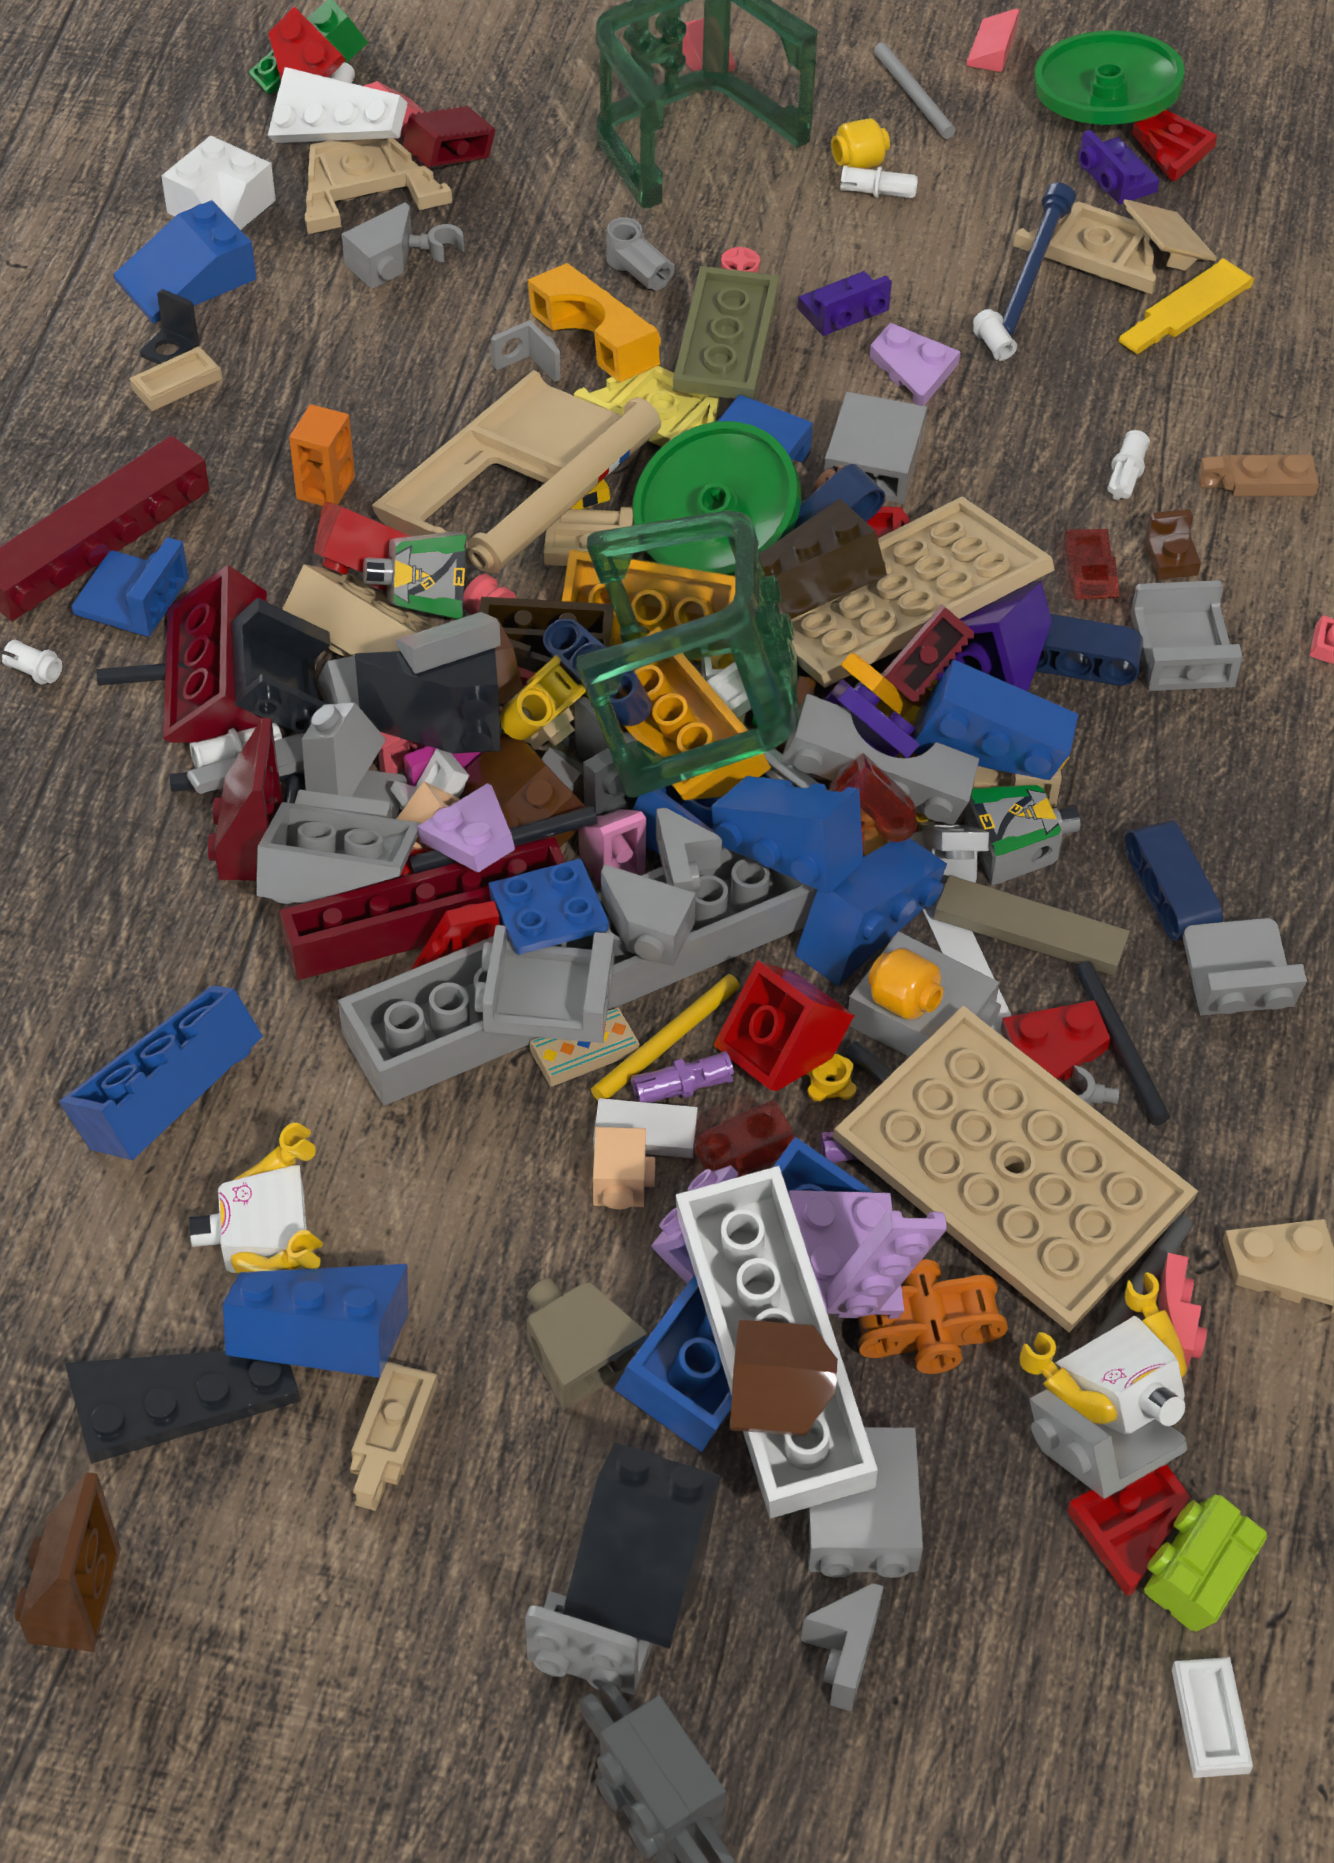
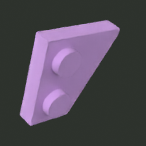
M889 323L871 344L870 358L880 369L888 372L889 378L898 387L905 385L913 393L912 402L914 404L924 406L959 364L960 351Z
M488 783L453 805L438 810L433 817L417 826L422 843L476 872H480L515 850L511 832L493 787Z

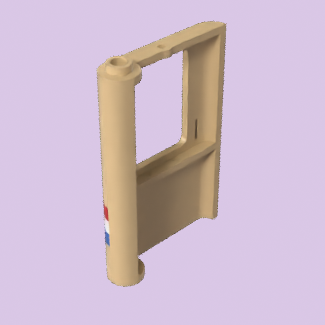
M533 370L372 504V507L377 517L386 526L407 535L419 536L443 533L447 531L424 521L491 464H501L543 482L544 484L487 534L476 533L469 541L466 540L465 562L481 571L492 574L498 573L656 434L661 428L660 416L648 401L639 397L632 398L625 404L624 415L622 416L549 386L541 378L540 372Z

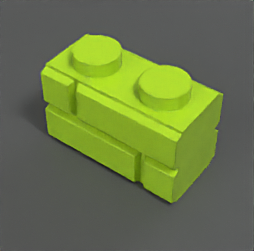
M1216 1494L1199 1504L1193 1500L1185 1506L1174 1522V1527L1180 1532L1172 1545L1168 1542L1163 1544L1153 1555L1147 1566V1569L1153 1575L1144 1588L1145 1594L1163 1609H1169L1171 1615L1190 1631L1197 1632L1217 1622L1268 1537L1265 1530L1249 1517L1242 1516L1241 1511L1222 1495Z

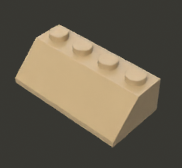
M306 564L303 565L283 607V610L329 631L330 646L328 648L344 657L353 656L355 653L400 651L396 645V639L436 627V625L410 609L389 603L387 595L368 584H364L362 580L351 573L344 575L331 569Z

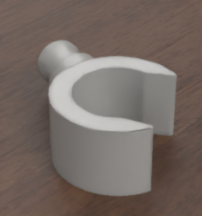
M441 224L433 227L428 234H421V236L409 235L410 248L419 247L421 250H429L430 256L440 262H445L444 246L442 245L444 243L453 244L464 252L463 232L455 225Z
M1074 1065L1071 1081L1083 1092V1094L1078 1095L1089 1105L1091 1103L1103 1104V1102L1118 1104V1088H1107L1103 1084H1095L1093 1076L1086 1069Z

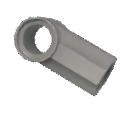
M620 217L608 224L606 260L609 266L616 270L628 271L647 289H652L654 292L666 287L667 282L674 275V264L642 237V226L640 223L632 218Z

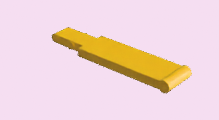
M1222 258L1217 264L1147 309L1145 319L1137 322L1134 327L1123 333L1119 337L1118 342L1135 354H1139L1154 343H1158L1167 334L1175 338L1244 290L1249 289L1254 283V277L1225 258Z

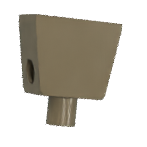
M546 1278L536 1283L527 1294V1299L537 1310L527 1319L528 1343L559 1405L564 1411L620 1377L647 1340L645 1330L592 1283H582L563 1294L551 1278Z

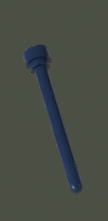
M1056 182L1050 184L1043 196L1044 217L1003 315L1002 324L1010 336L1014 333L1058 221L1071 212L1076 200L1075 191L1064 183Z

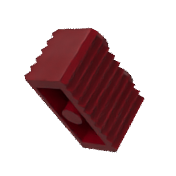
M467 105L464 108L460 106L458 109L456 107L453 109L448 107L447 110L443 108L440 111L436 109L434 112L430 110L428 113L426 111L423 113L418 112L417 114L412 112L408 118L403 145L404 149L408 148L409 153L412 152L413 156H417V159L421 160L422 164H426L427 168L483 160L490 156L496 130Z
M941 605L881 675L910 701L918 702L919 695H925V688H931V681H937V674H943V667H949V660H955V654L961 653L962 647L968 645V640L974 638V631L944 605Z

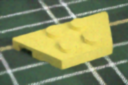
M660 366L621 383L613 377L606 379V387L591 393L585 388L578 389L574 393L575 397L622 416L624 415V406L629 400L635 397L645 399L656 409L661 420V428L648 441L660 447H663L671 439L686 430L702 424L716 422L719 408V397L673 391L674 373Z

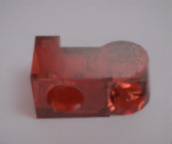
M864 752L830 783L831 791L842 792L847 787L859 788L860 808L876 821L878 832L886 840L891 842L905 841L912 837L916 831L918 822L913 800Z
M774 1099L727 1119L722 1124L705 1131L695 1141L694 1150L705 1170L710 1169L713 1172L732 1166L738 1172L737 1177H741L746 1172L773 1161L777 1162L795 1138V1134Z

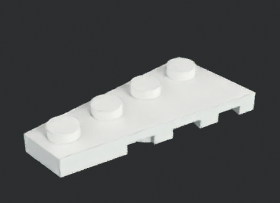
M285 67L267 136L275 143L399 138L408 103L397 94Z

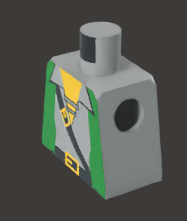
M451 531L390 539L388 558L365 557L363 582L364 584L387 585V601L393 605L461 619L463 615L467 535Z
M1038 785L972 789L963 816L965 824L989 832L988 851H977L991 885L1005 882L1055 863L1058 860L1062 835L1080 830V817L1076 806L1068 805L1052 809L1043 788Z

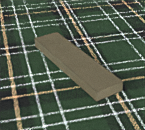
M952 875L948 877L934 914L935 920L1079 965L1090 961L1097 971L1113 976L1116 975L1130 933L1129 930Z

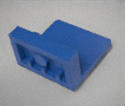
M167 537L159 550L153 552L148 560L114 550L109 551L72 604L73 614L150 637L189 579L183 542Z
M581 859L489 883L491 901H495L499 914V925L506 926V932L517 955L591 936L595 932L602 933L609 930L607 916Z

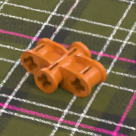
M922 1259L901 1284L904 1312L898 1319H890L887 1315L879 1314L857 1318L861 1337L857 1342L860 1354L869 1358H882L918 1351L914 1359L917 1370L921 1373L938 1374L955 1368L963 1359L958 1346L992 1342L1002 1337L1008 1330L1006 1318L999 1314L994 1296L998 1291L995 1279L987 1275H974L938 1282L941 1277L939 1264L933 1260Z

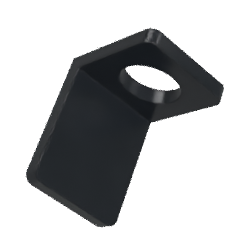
M161 289L157 293L163 329L140 349L142 358L158 365L199 345L193 303L165 289ZM163 344H174L178 347V350L171 355H161L156 352V349Z

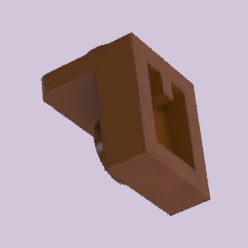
M1189 509L1152 513L1149 517L1144 545L1157 580L1199 575L1201 562L1190 535L1193 515Z

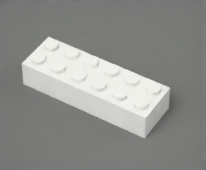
M776 1166L676 1194L678 1221L731 1394L739 1319L814 1325L838 1359L836 1393L816 1419L806 1436L743 1431L769 1519L876 1488L878 1469L780 1167Z

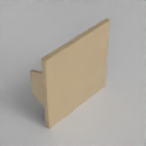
M1124 200L1125 209L1134 218L1133 220L1137 221L1162 251L1171 252L1166 264L1167 267L1186 271L1198 259L1216 261L1217 257L1178 212Z

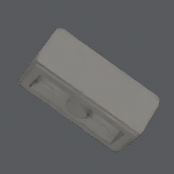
M479 612L396 639V645L416 674L501 646L500 624L496 618Z

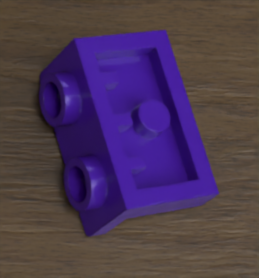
M1091 130L1083 132L1081 148L1078 152V162L1119 205L1123 204L1125 199L1132 201L1158 191L1160 179L1119 137L1102 142Z
M865 271L798 296L797 309L822 336H825L888 311L892 281L887 276L873 280Z

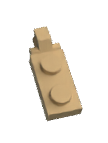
M391 1362L386 1363L351 1450L352 1464L350 1470L352 1474L359 1475L353 1489V1493L356 1494L355 1506L376 1511L384 1493L386 1482L398 1485L401 1474L404 1475L437 1388V1374Z

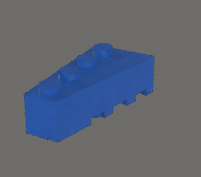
M212 985L61 1099L59 1103L90 1150L133 1161L229 1068L246 1058L250 1054L251 1048L263 1035L234 988Z

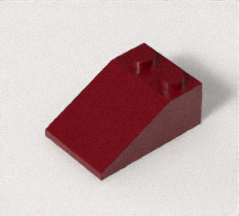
M261 718L224 778L222 797L214 798L213 821L214 825H218L217 833H210L208 837L209 861H216L219 880L257 881L258 845L283 802L271 718Z

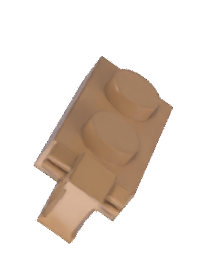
M1226 455L1202 458L1198 473L1200 488H1224L1231 490L1233 496H1314L1319 485L1312 455Z

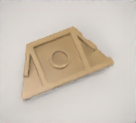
M1082 202L1074 203L1071 212L1059 219L1044 257L1150 294L1154 291L1156 274H1153L1152 267L1154 256L1153 248L1150 246L1151 238L1137 221ZM1024 228L1017 230L1013 246L1030 251L1039 228L1027 232Z

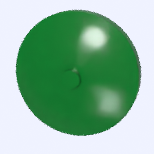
M1095 31L1066 38L1048 48L1036 63L1034 87L1039 100L1048 109L1065 118L1090 124H1125L1150 118L1173 105L1180 97L1184 87L1185 68L1179 54L1168 44L1154 37L1128 31Z
M718 421L693 427L667 442L656 452L644 468L633 498V521L636 533L641 544L655 563L743 577L740 570L741 566L793 531L801 507L799 475L784 447L772 435L756 426L736 421Z

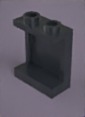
M256 598L231 621L235 705L263 718H271L272 722L299 734L306 733L316 711L323 705L328 704L317 699L314 659L330 646V632L264 600Z

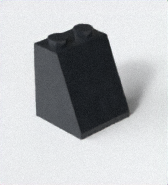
M614 1443L596 1480L563 1614L670 1649L702 1576L721 1476L700 1470L691 1465L681 1464L649 1454L640 1449Z

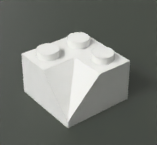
M211 135L162 175L167 213L172 216H176L196 205L213 200L241 230L276 201L271 163Z

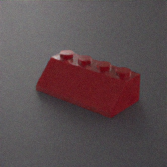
M229 565L168 608L163 739L169 743L200 742L226 735L228 730L232 728L236 732L256 727L261 718H263L235 705L231 621L256 598L267 602V591ZM184 662L189 668H180L178 663Z

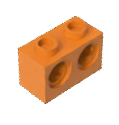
M310 404L289 436L296 498L323 506L325 501L338 505L355 478L350 417L346 413Z

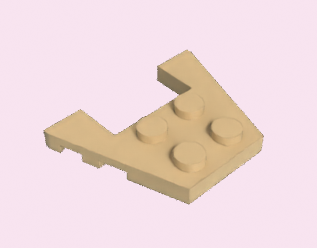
M394 138L337 140L310 145L309 183L306 195L307 210L305 213L307 234L341 227L340 213L334 201H350L357 196L376 192L387 193L399 187L408 186L419 210L452 203L450 187L446 183L439 184L435 181L433 172L426 166L419 167L412 161L411 153L404 149Z

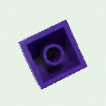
M1042 581L1031 582L960 618L963 623L974 631V638L968 640V645L962 647L961 653L955 654V660L1028 692L1052 623ZM943 667V674L948 667ZM937 674L938 681L943 676V674Z

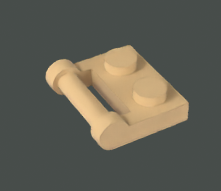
M621 507L620 511L569 509L546 530L544 565L567 566L570 549L631 558L633 507Z

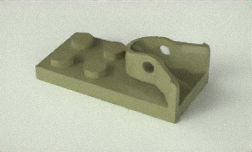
M700 266L673 377V391L736 399L741 394L755 400L773 315L777 316L779 296L778 275Z

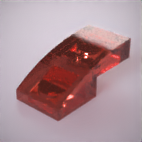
M1108 529L1066 530L1063 538L1065 555L1075 599H1118L1120 593L1116 558L1111 557Z

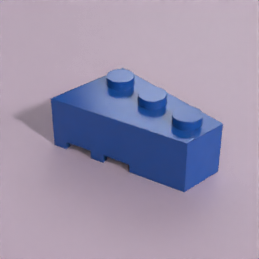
M953 660L917 712L914 723L915 729L911 737L920 745L913 753L922 755L937 742L979 758V767L1051 780L1070 755L1079 714Z
M746 776L711 806L714 833L721 838L724 848L741 854L765 867L774 869L826 894H830L863 864L859 788L847 787L842 792L826 790L825 784L813 783L808 788L793 787L789 780Z
M905 834L864 856L863 864L830 894L817 889L795 956L832 983L840 986L925 907L935 903L943 890L941 879L947 863Z
M408 1264L240 1272L223 1302L225 1353L228 1356L380 1378L408 1316Z

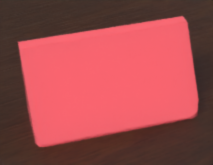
M1012 9L982 20L967 60V66L996 72L1003 71L1017 32L1020 9Z

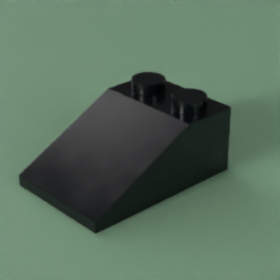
M495 648L416 674L401 651L355 653L359 708L380 732L454 754L501 751Z

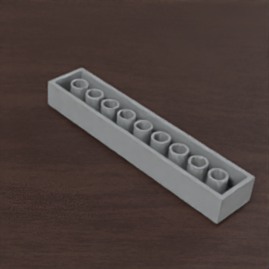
M722 846L721 866L717 869L699 871L700 890L693 891L696 893L695 923L674 966L659 961H648L637 954L628 952L601 902V892L597 893L609 923V930L602 933L614 934V969L608 1011L804 928L815 898L816 889ZM662 867L641 875L666 884ZM594 935L554 946L592 950ZM494 936L338 1000L342 1035L383 1106L529 1045L531 1040L539 1038L484 1032L483 1012L475 1011V993L477 983L486 982L488 972H482L484 943H493Z

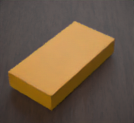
M850 653L841 663L842 667L901 717H904L913 706L911 704L912 701L856 653Z

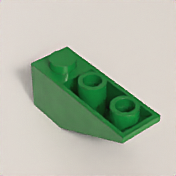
M326 0L307 18L346 59L344 63L351 60L368 44V41L352 20L333 0ZM272 50L249 71L250 75L268 95L279 91L281 77Z

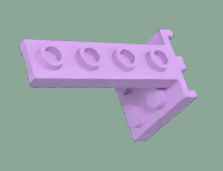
M790 1190L788 1195L827 1314H837V1318H858L860 1316L879 1314L887 1315L890 1319H898L904 1312L901 1284L947 1230L944 1213L930 1212L926 1218H902L900 1211H892L890 1193Z

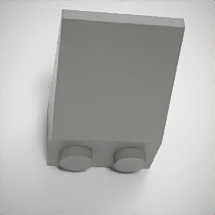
M282 802L258 845L257 896L272 898L274 901L283 904L294 902L307 903L399 877L419 835L417 826L421 823Z

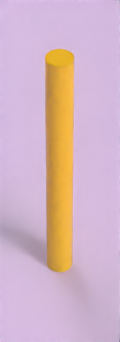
M727 974L591 1088L593 1096L597 1100L599 1098L609 1099L631 1081V1076L638 1075L740 989L738 980L733 975Z

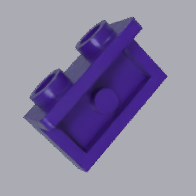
M841 679L824 699L849 709L858 734L869 746L880 753L891 757H896L899 753H902L906 758H909L920 745L910 736L915 728L897 712L893 711L887 717L875 707L880 698L860 681L853 688Z

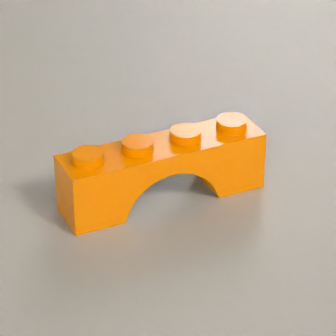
M565 263L527 280L531 314L553 331L569 328L593 331L595 335L597 365L621 383L660 365L659 347L661 346V338L655 326L635 314L631 308L623 305L611 296L608 291L603 290L570 264Z

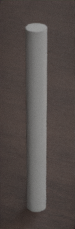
M884 42L877 44L874 48L875 55L944 139L951 138L956 131L952 123Z

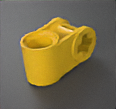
M557 655L526 682L527 685L502 708L500 723L505 733L517 740H525L532 737L556 716L558 717L587 691L583 684L577 685L560 666L561 659ZM522 706L531 712L533 720L525 716Z

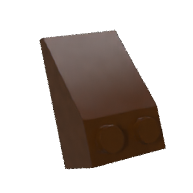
M505 732L500 736L501 751L483 752L465 769L469 777L462 794L458 797L461 800L487 783L492 785L509 829L586 807L524 740L514 739ZM578 829L552 837L556 838L559 847H561Z
M86 1472L48 1516L43 1536H36L33 1540L29 1557V1566L33 1570L28 1588L22 1587L20 1589L15 1605V1620L20 1622L28 1644L90 1652L95 1651L121 1551L97 1473Z

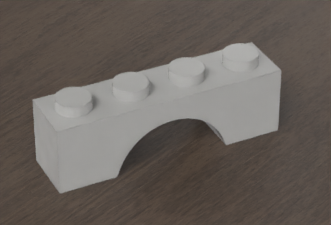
M807 694L793 719L781 762L792 765L802 772L813 773L840 783L845 788H859V791L883 799L888 804L905 807L926 815L931 820L954 825L969 802L979 758L937 742L927 752L917 757L896 758L885 755L869 746L861 738L853 724L849 709Z

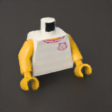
M299 1123L288 1124L280 1134V1146L276 1147L259 1163L232 1181L221 1184L218 1187L219 1214L189 1217L192 1247L221 1244L226 1270L238 1275L240 1272L319 1268L321 1260L312 1251L321 1248L323 1242L307 1231L300 1165H295L296 1157L302 1161H308L315 1156V1145L306 1140L311 1135V1130Z
M1148 1272L1144 1274L1143 1282L1149 1294L1141 1295L1133 1289L1130 1280L1127 1282L1125 1301L1128 1307L1136 1312H1143L1145 1319L1142 1321L1138 1317L1133 1316L1057 1361L1055 1364L1052 1361L1056 1351L1055 1341L1046 1333H1037L1034 1340V1346L1041 1355L1034 1353L1026 1343L1023 1345L1020 1353L1022 1368L1034 1375L1043 1374L1047 1379L1043 1384L1051 1393L1092 1423L1103 1424L1121 1434H1131L1154 1419L1164 1426L1174 1425L1181 1419L1185 1411V1402L1183 1400L1185 1393L1182 1379L1187 1373L1184 1350L1166 1310L1159 1311L1156 1305L1159 1283L1156 1277Z

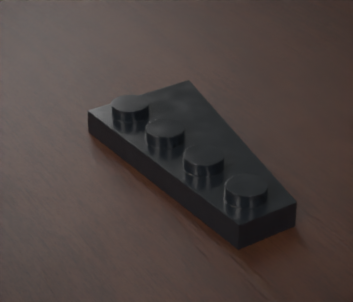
M225 1351L65 1363L91 1464L300 1402L299 1391L291 1365L228 1356Z

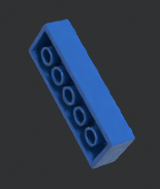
M797 1137L792 1140L773 1166L780 1167L788 1193L790 1190L875 1193ZM694 1274L630 1361L614 1390L702 1452L731 1411L732 1394Z

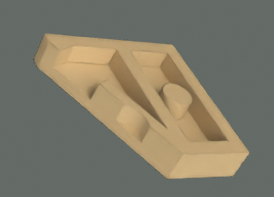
M1325 1219L1225 1231L1222 1242L1235 1285L1258 1292L1270 1291L1279 1298L1300 1303L1302 1297L1332 1305L1331 1313H1334V1247Z

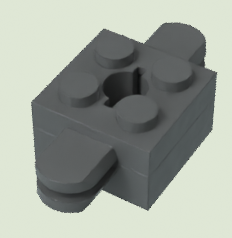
M611 1681L606 1682L598 1689L602 1704L591 1693L582 1697L579 1700V1706L583 1717L600 1741V1756L597 1758L601 1777L597 1780L599 1790L613 1811L622 1808L633 1826L629 1828V1833L642 1856L647 1860L654 1856L658 1863H735L733 1857L719 1838L723 1834L726 1790L662 1697L658 1695L632 1711L615 1684Z

